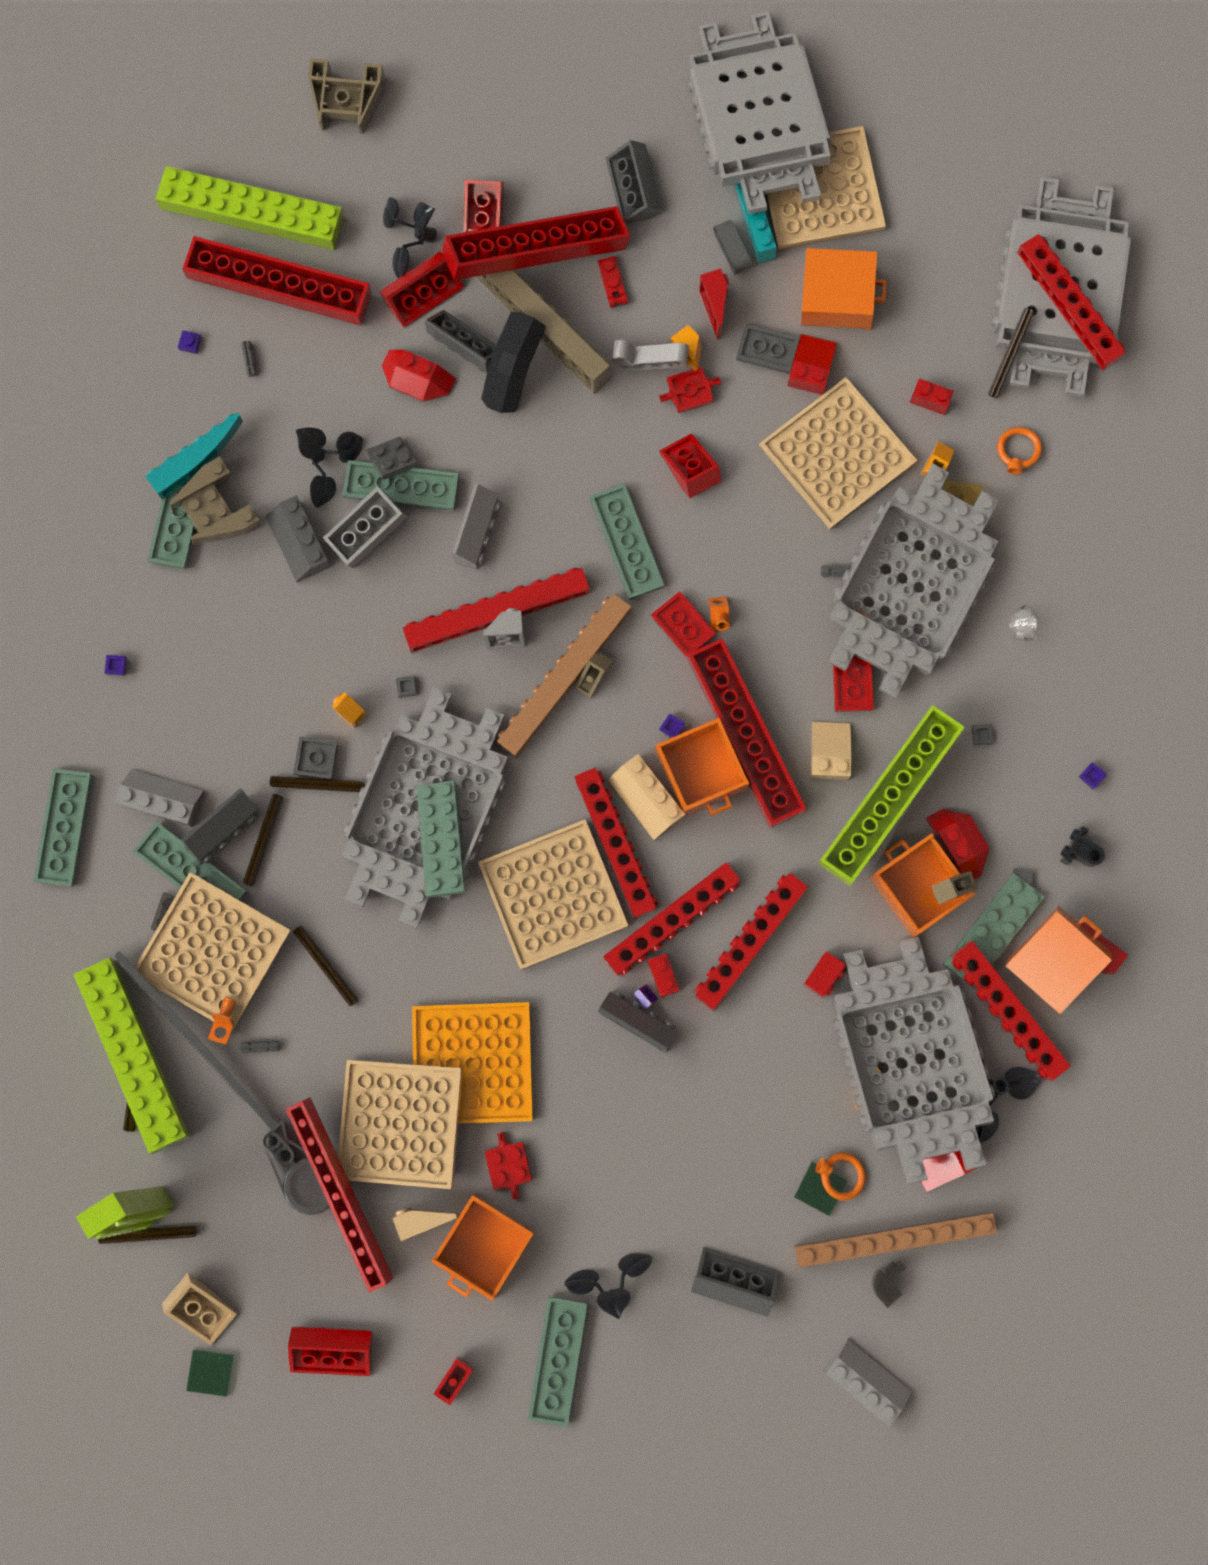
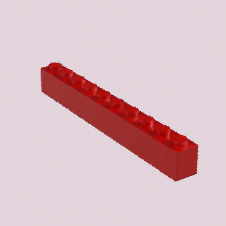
M572 568L565 574H554L547 580H536L531 583L532 585L526 587L521 585L515 587L514 591L508 593L503 591L497 593L496 597L490 599L485 597L479 599L478 603L472 605L467 603L461 605L460 609L454 611L449 609L443 611L442 615L436 617L431 615L425 617L424 621L407 623L406 627H403L409 649L413 653L485 629L501 612H506L507 609H517L524 616L590 594L583 569Z
M311 1097L306 1098L286 1108V1112L368 1292H372L387 1285L393 1279V1276Z

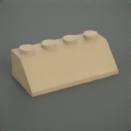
M639 754L622 765L608 779V782L653 840H656L684 819V812Z

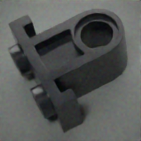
M1081 826L1078 830L1075 828L1070 835L1072 841L1069 846L1065 845L1060 855L1063 857L1060 862L1068 865L1073 860L1069 857H1072L1086 866L1095 867L1104 861L1105 852L1100 846L1082 837V835L1084 836L1088 833L1089 829ZM1090 852L1096 853V861L1090 859Z

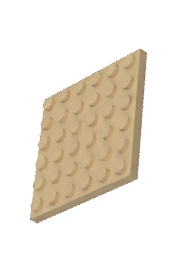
M863 126L828 132L831 135V144H829L830 164L814 167L821 199L803 203L799 188L766 194L777 249L885 230L886 224Z
M847 377L759 443L761 449L829 530L917 463V459Z
M586 819L478 862L520 970L629 927Z
M190 872L137 962L135 969L150 985L213 1022L212 1013L218 1014L220 1012L224 998L235 1000L236 1004L230 1016L234 1022L233 1032L290 934L291 929Z
M347 1060L338 1158L348 1180L453 1189L463 1068Z

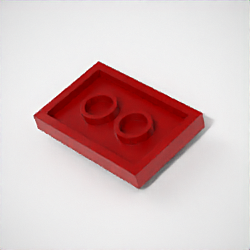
M680 591L651 614L652 619L686 659L689 653L700 649L716 636L714 630Z
M853 655L845 671L833 665L834 711H873L872 665Z

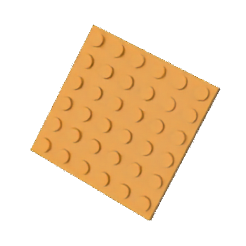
M529 1002L412 1006L413 1065L463 1068L458 1124L533 1121Z

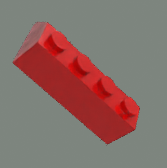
M439 251L379 292L388 308L404 328L464 287L460 279H453L445 256Z
M291 1327L288 1341L290 1372L370 1376L372 1331Z

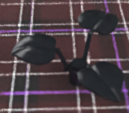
M389 197L383 213L384 226L390 229L395 221L414 228L415 238L418 239L416 242L402 245V248L397 247L394 252L392 266L396 277L400 278L405 275L409 263V252L406 248L419 244L423 245L424 242H435L437 236L436 229L426 227L435 208L423 202L418 203L414 212L415 224L413 225L396 217L399 212L396 199Z
M314 427L296 430L301 455L312 460V465H315L322 474V476H315L310 484V496L315 507H320L330 501L336 492L335 480L332 477H326V473L318 465V462L325 458V453L339 454V459L343 463H348V460L354 461L362 449V436L350 431L344 432L337 439L336 448L338 450L332 451L321 449L326 444V435L322 430Z
M1013 1067L1005 1073V1079L997 1078L992 1080L989 1078L988 1083L993 1086L995 1093L989 1106L992 1105L999 1095L1006 1093L1008 1088L1010 1095L1018 1100L1029 1098L1034 1093L1042 1077L1030 1069ZM992 1112L994 1119L992 1124L976 1127L980 1143L990 1139L998 1129L999 1118L995 1112Z
M631 1253L621 1258L618 1263L619 1269L623 1271L621 1273L620 1288L604 1291L597 1282L599 1274L588 1269L573 1273L566 1279L564 1286L571 1293L577 1295L587 1294L593 1290L594 1286L597 1287L600 1291L597 1297L598 1306L607 1314L619 1319L631 1299L630 1292L624 1289L626 1274L629 1277H637L643 1274L651 1265L652 1256L642 1253Z

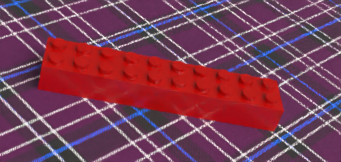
M618 206L447 235L444 239L442 251L453 279L459 280L625 250L630 234Z
M193 236L182 268L187 279L360 326L372 294L370 284L196 236Z
M723 638L689 653L687 660L716 719L720 718L744 774L749 781V787L769 828L771 829L805 813L806 807Z

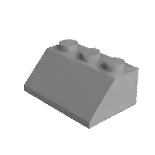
M514 608L507 609L506 612H501L485 629L483 635L487 649L525 647L524 623L521 611Z

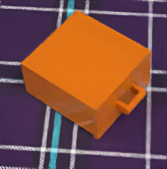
M806 248L801 325L871 330L874 303L883 304L886 301L887 281L876 279L877 251ZM875 285L883 286L882 297H874Z
M720 718L655 745V753L677 803L685 816L707 808L710 816L732 808L729 800L730 797L748 789L749 781L744 774ZM725 800V806L714 811L712 810L711 805Z
M932 833L911 848L902 839L883 853L890 863L870 877L912 938L975 895L974 892H970L939 905L931 886L960 875V873L937 843ZM902 845L906 851L893 860L890 852Z
M1058 905L1008 958L1006 967L1061 1014L1112 961V952L1096 939L1102 933V930L1087 916L1083 915L1077 922ZM1084 921L1096 930L1094 935L1081 925Z
M473 1194L431 1262L452 1275L446 1285L467 1298L473 1288L493 1301L535 1231L477 1194ZM454 1278L470 1286L466 1292L452 1283Z

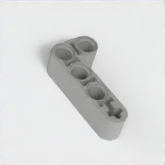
M616 340L614 342L612 361L626 371L685 367L688 362L689 346L683 343L634 347L628 341Z

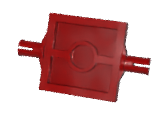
M701 366L696 371L692 369L667 377L669 393L659 395L661 403L672 400L679 414L713 403L711 387L721 384L719 376L708 380Z
M505 1132L498 1133L500 1145L494 1149L484 1151L493 1190L510 1188L512 1200L519 1199L520 1195L517 1186L533 1181L524 1142L507 1143Z

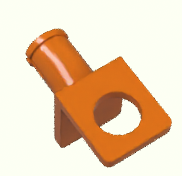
M727 597L708 598L711 628L719 631L729 629L730 617Z
M225 997L220 1012L218 1014L212 1013L214 1023L208 1036L209 1040L225 1045L228 1043L234 1026L230 1016L236 1004L235 1000ZM224 1028L226 1035L223 1038H217L215 1036L216 1029Z

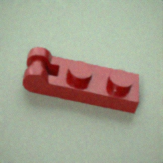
M612 256L598 260L609 307H616L615 305L628 304L616 257Z

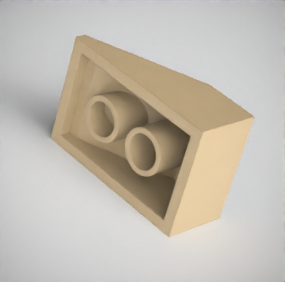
M812 722L810 778L849 780L851 777L850 723Z
M408 1207L396 1212L397 1217L392 1219L400 1240L403 1241L456 1219L460 1216V1213L423 1209L410 1211Z
M190 1273L184 1276L162 1303L165 1315L210 1345L213 1344L237 1315L235 1310Z

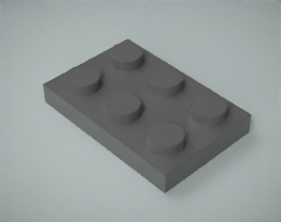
M746 324L736 360L790 374L800 337Z

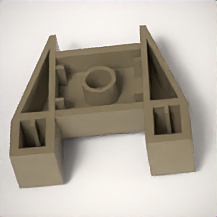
M310 58L308 77L321 130L324 131L326 118L358 121L359 132L363 134L383 92L385 74L382 64L364 63L362 80L332 78L330 77L331 67L328 60Z
M221 457L203 465L170 501L171 510L173 511L182 506L198 533L191 537L193 545L244 535L260 526V520L250 504L232 514L217 490L216 486L230 479V472Z

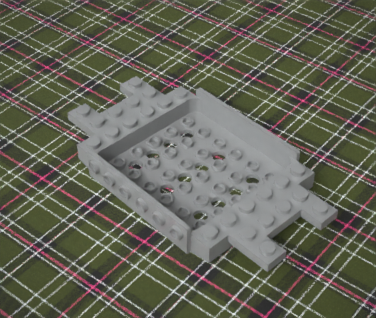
M769 11L751 15L753 31L720 37L716 23L699 26V34L704 52L689 55L690 81L687 82L688 92H692L693 95L691 102L693 108L697 110L695 117L697 123L701 125L699 127L701 139L704 138L705 143H703L705 154H709V169H713L714 175L719 173L722 187L741 184L748 214L767 211L764 194L799 188L803 203L821 199L814 167L830 164L831 157L829 151L831 135L828 133L826 118L823 115L822 104L819 102L818 90L814 84L813 73L810 71L809 59L806 57L804 46L799 45L795 33L776 37ZM775 64H780L783 68L780 71H775L772 67ZM757 68L765 70L762 75H757L754 71ZM745 72L747 77L743 79L738 78L737 73ZM726 75L729 77V81L721 82L719 77ZM789 95L791 100L784 102L781 100V97ZM770 98L773 100V104L767 106L763 101ZM748 102H753L756 107L754 109H747L745 105ZM730 106H735L738 110L735 113H730L727 109ZM796 125L800 128V131L793 133L790 131V127ZM779 129L782 131V135L776 137L772 135V131ZM756 133H762L764 135V138L762 140H756L754 138V135ZM738 137H744L746 139V142L744 144H738L736 142V139Z
M1041 177L1036 207L1019 204L1015 220H1013L1010 229H1006L1004 240H1007V246H1004L1002 251V257L1005 259L1004 263H1001L999 271L1002 279L998 281L997 291L1000 293L999 298L996 297L994 308L997 309L996 315H993L991 325L994 326V332L998 333L996 348L1007 350L1023 309L1028 307L1036 308L1037 314L1032 316L1013 361L1009 386L1028 388L1032 371L1067 377L1064 395L1083 397L1085 395L1089 363H1098L1038 281L1032 278V273L1017 252L1021 244L1037 234L1045 238L1051 251L1058 255L1062 266L1069 270L1070 277L1076 278L1079 281L1081 292L1091 300L1095 311L1102 315L1104 323L1113 330L1115 338L1119 341L1118 328H1120L1122 320L1120 314L1124 305L1125 278L1128 274L1129 266L1127 264L1131 255V238H1128L1129 222L1110 219L1114 188L1095 186L1092 202L1057 197L1059 180ZM1057 241H1063L1066 247L1064 249H1058L1055 246V243ZM1074 245H1083L1084 251L1076 252ZM1100 247L1102 254H1093L1092 248ZM1036 255L1039 259H1044L1041 255ZM1047 270L1049 273L1055 274L1054 271ZM1089 281L1096 282L1097 289H1089L1087 283ZM1058 284L1060 288L1065 289L1064 285ZM1069 299L1071 303H1076L1075 300ZM1053 310L1055 317L1052 319L1047 318L1045 311ZM1091 328L1093 333H1098L1096 329ZM1101 343L1104 348H1109L1107 344Z
M935 464L930 466L915 495L898 487L890 501L888 500L885 504L881 503L876 512L878 514L876 520H872L868 527L869 533L867 537L864 536L859 544L861 547L859 552L855 553L850 561L852 563L850 569H846L842 576L844 581L841 586H837L833 594L835 598L832 604L835 606L827 620L844 630L828 662L845 671L853 655L881 669L886 674L878 690L893 698L897 697L911 668L928 675L931 673L936 661L950 654L952 650L950 645L953 640L956 641L961 632L959 627L967 621L969 617L967 612L977 602L978 598L976 595L978 591H982L984 588L986 575H990L995 567L993 564L995 558L991 557L998 541L982 533L998 499L981 491L975 504L971 506L947 493L941 487L949 472ZM899 532H905L908 535L906 542H901L898 539ZM916 541L924 543L922 551L915 549L914 543ZM932 550H938L941 553L939 560H934L931 557ZM949 559L957 561L955 569L948 567L947 562ZM883 564L890 566V574L885 575L881 572ZM900 573H904L907 576V582L904 584L899 583L897 580V576ZM916 582L923 584V592L918 593L914 590ZM933 591L940 594V600L937 602L932 601L930 598V594ZM865 597L873 599L874 604L872 607L864 605ZM882 606L889 607V616H883L880 613ZM861 609L873 620L863 616L862 614L856 611ZM899 615L906 617L907 623L905 625L897 623ZM915 624L922 625V634H916L913 631Z
M434 687L419 722L401 715L395 731L389 730L388 734H384L381 745H383L381 751H377L374 757L375 765L373 770L370 769L366 777L368 782L360 790V801L352 809V820L347 822L344 828L348 843L342 854L344 859L359 864L344 900L364 907L370 890L404 902L405 906L398 921L416 929L429 901L425 894L422 853H418L415 850V846L421 842L419 812L412 808L413 802L417 800L416 786L446 782L444 777L448 772L455 774L454 781L456 783L464 880H466L470 871L468 869L471 862H474L477 854L475 850L483 840L485 826L488 827L490 823L491 811L497 806L498 794L500 791H503L506 784L503 772L508 762L507 756L491 750L505 716L486 708L480 725L446 713L445 711L452 695ZM414 758L420 761V766L417 769H412L409 766V762ZM431 765L438 768V772L434 776L427 774V768ZM466 779H470L473 782V787L469 790L462 787V783ZM399 793L404 794L406 797L405 802L402 804L395 802V796ZM382 829H389L391 831V836L388 839L380 837ZM400 836L408 837L409 841L406 846L398 844ZM453 895L440 897L445 898L447 900H451Z
M919 937L899 941L904 960L867 968L862 950L843 954L852 991L835 995L833 999L837 1012L833 1024L835 1031H838L840 1049L843 1050L845 1055L844 1064L850 1073L849 1081L851 1088H854L855 1103L857 1108L860 1109L861 1125L865 1127L866 1133L871 1134L876 1151L897 1147L907 1185L927 1180L928 1177L923 1160L960 1151L966 1171L986 1166L976 1127L989 1125L994 1122L989 1104L993 1100L995 1093L993 1086L988 1083V1069L986 1065L983 1066L981 1060L983 1053L975 1040L977 1039L976 1030L974 1027H971V1013L969 1009H966L964 1003L966 1001L965 993L963 990H960L959 985L953 986L948 969L929 973ZM925 1012H931L934 1015L932 1022H926L923 1019ZM905 1017H913L915 1025L912 1027L907 1026L904 1023ZM887 1021H894L896 1023L894 1031L886 1029L885 1023ZM869 1025H874L878 1032L876 1035L871 1036L867 1033L866 1028ZM935 1050H943L945 1058L942 1060L936 1059L934 1056ZM917 1054L925 1055L926 1063L918 1064L915 1061V1056ZM899 1058L905 1059L907 1067L904 1069L898 1068L896 1060ZM879 1063L887 1064L888 1071L886 1073H880L876 1067ZM953 1087L957 1092L954 1098L947 1097L945 1094L946 1088ZM928 1092L936 1093L937 1101L929 1102L926 1094ZM908 1097H916L918 1105L916 1107L909 1106L907 1103ZM896 1101L899 1104V1110L895 1112L890 1111L888 1103Z

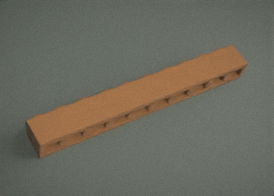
M614 593L611 597L607 596L601 604L603 607L599 612L595 611L589 625L582 627L578 633V639L576 641L573 640L567 647V653L557 659L555 662L557 666L553 671L549 670L543 678L545 681L542 685L538 684L534 688L531 699H526L520 707L522 710L518 715H513L509 721V727L506 730L503 729L498 734V745L513 757L517 758L580 678L590 658L597 651H601L630 614L631 606Z
M987 1212L794 1246L797 1266L800 1268L997 1234L994 1214Z

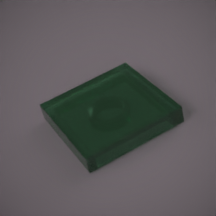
M811 1161L794 1198L830 1216L837 1199L826 1192L822 1184L821 1174L816 1172L817 1164ZM832 1172L829 1175L830 1183L835 1190L842 1192L847 1180Z
M194 1349L186 1391L226 1397L233 1354Z

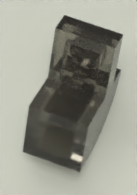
M894 1261L885 1268V1273L877 1269L872 1277L873 1292L887 1308L902 1295L892 1283L906 1269L899 1261L896 1263Z

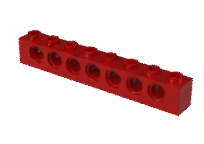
M1037 234L1021 244L1017 254L1101 369L1104 371L1121 360L1126 353L1124 345L1117 341L1113 330L1106 326L1102 315L1093 308L1091 300L1081 292L1080 285L1070 277L1069 270L1062 266L1058 255L1049 248L1047 240L1042 238L1040 234ZM1036 255H1041L1044 259H1039ZM1047 270H1052L1055 274H1051ZM1058 284L1064 285L1065 289L1060 288ZM1069 299L1075 300L1076 303H1071ZM1080 314H1085L1087 318H1082ZM1091 328L1096 329L1098 333H1093ZM1101 343L1107 344L1109 348H1104Z
M595 767L574 776L634 919L656 911L657 900L655 895H650L648 891L650 887L649 881L646 876L642 877L640 872L643 869L639 859L635 860L633 844L631 841L627 842L625 837L628 834L624 824H620L617 817H620L617 807H612L610 800L613 798L609 789H605L602 784L605 782L602 772H597ZM597 786L600 791L597 794H591L589 788ZM599 803L606 804V811L599 812L596 809ZM610 820L614 822L615 826L613 829L608 830L604 827V823ZM614 838H619L622 840V845L614 847L611 841ZM623 855L628 856L630 862L626 865H622L619 862V858ZM629 873L637 875L635 882L627 881L626 877ZM642 891L645 894V898L643 900H636L634 893Z
M725 862L603 956L604 960L617 976L620 974L622 976L626 975L632 970L631 965L635 962L637 964L643 962L647 958L646 954L652 950L654 953L663 946L661 942L665 939L669 941L678 935L676 932L681 927L687 928L693 923L692 919L695 916L701 917L709 911L708 906L712 903L717 905L724 899L723 895L729 892L731 894L738 889V883L741 880L728 863ZM722 881L724 889L716 890L713 885L714 882ZM705 892L709 895V900L701 902L698 895ZM691 904L694 911L691 914L685 913L683 911L684 905ZM670 916H676L679 922L677 925L672 926L668 923L667 919ZM659 927L663 930V935L658 938L654 937L652 930ZM640 939L646 940L648 943L647 948L639 949L636 945L637 941ZM624 951L632 953L633 957L630 961H624L621 958V954Z
M791 873L787 876L782 875L777 882L779 885L777 890H771L766 896L767 903L764 906L759 905L753 913L756 916L753 921L750 922L748 920L742 927L743 934L740 937L736 935L730 943L732 946L728 953L724 951L719 957L720 964L716 968L712 966L706 974L709 977L706 982H700L695 988L696 995L694 997L712 1011L808 888L806 884ZM787 890L790 893V898L787 900L782 899L780 891ZM770 905L777 906L778 914H770L768 907ZM759 920L765 921L767 928L759 930L756 922ZM748 935L753 936L755 939V944L752 946L747 945L744 941V938ZM734 951L742 952L743 959L741 961L734 960ZM723 966L730 967L732 971L730 976L726 977L721 974ZM710 982H717L720 986L719 991L712 992L709 989Z
M973 941L966 942L950 955L953 959L951 961L953 966L958 971L961 969L965 975L963 977L970 986L973 985L977 990L976 995L981 1001H986L990 1006L988 1008L990 1013L1001 1020V1027L1007 1033L1010 1032L1014 1037L1012 1040L1018 1048H1023L1026 1052L1025 1057L1031 1064L1034 1063L1038 1067L1037 1072L1044 1080L1053 1081L1071 1067ZM970 960H973L976 964L973 971L968 968ZM983 975L988 979L986 986H982L980 983V978ZM995 991H998L1000 994V999L997 1002L992 998ZM1008 1006L1012 1009L1010 1017L1005 1015V1009ZM1020 1022L1025 1027L1022 1033H1019L1017 1030V1025ZM1032 1038H1035L1037 1045L1032 1049L1029 1042ZM1045 1053L1049 1056V1061L1046 1064L1042 1062V1056Z

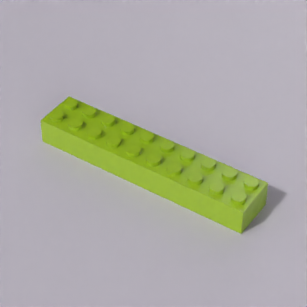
M165 166L156 195V201L160 209L332 250H335L344 220L342 208L168 166Z
M932 705L818 864L850 887L965 727Z
M109 957L74 973V978L148 1153L156 1154L190 1138L115 960Z
M163 1186L114 1192L77 1215L76 1219L88 1239L96 1238L99 1240L123 1233L126 1234L127 1232L144 1230L154 1224V1219H162L170 1214V1209L174 1207V1204Z

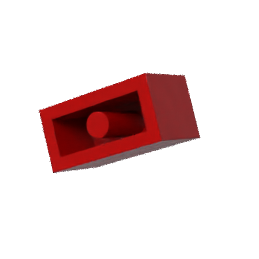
M919 378L910 403L945 415L954 391Z
M826 951L803 985L821 998L825 995L829 996L835 988L832 985L836 979L840 980L846 972L843 969L846 964Z
M667 954L648 959L647 962L660 998L679 992Z
M457 1357L433 1394L448 1405H451L474 1367L460 1357Z

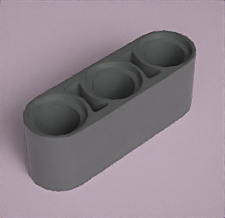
M732 220L714 226V234L732 272L735 274L752 266L751 259Z

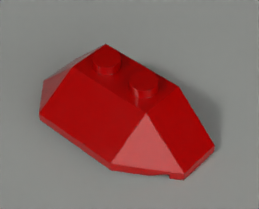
M389 350L381 365L390 388L423 402L448 396L456 381L453 375L438 364L406 350Z
M941 809L926 817L943 850L959 873L963 874L971 871L974 880L982 876L990 848L971 815Z

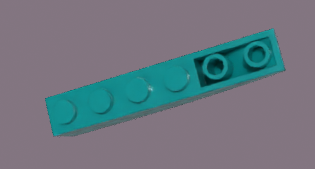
M734 184L757 262L762 263L776 259L777 247L765 211L748 214L741 184Z
M237 412L229 415L220 425L213 426L210 432L204 436L197 437L194 443L183 447L174 457L167 458L161 466L153 468L148 472V475L145 477L161 499H164L190 481L203 465L211 462L223 450L243 423L240 414Z

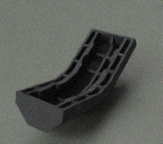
M510 312L494 349L481 400L487 408L499 413H513L518 409L530 363L546 328L543 323L534 317L521 312Z

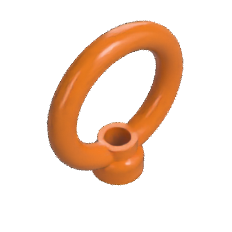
M1014 427L1006 430L1000 436L997 443V451L1001 460L1008 465L1007 471L1011 474L1019 475L1022 473L1023 468H1028L1039 460L1042 453V444L1037 434L1032 430L1024 427ZM1020 434L1030 438L1035 448L1031 458L1025 461L1018 458L1011 459L1005 452V442L1009 437Z
M845 1152L836 1153L828 1159L821 1158L816 1165V1172L821 1174L824 1189L833 1198L848 1201L854 1199L862 1192L866 1181L865 1169L860 1160L854 1155ZM841 1160L853 1164L858 1174L856 1186L853 1190L846 1193L835 1190L829 1179V1175L833 1170V1164Z

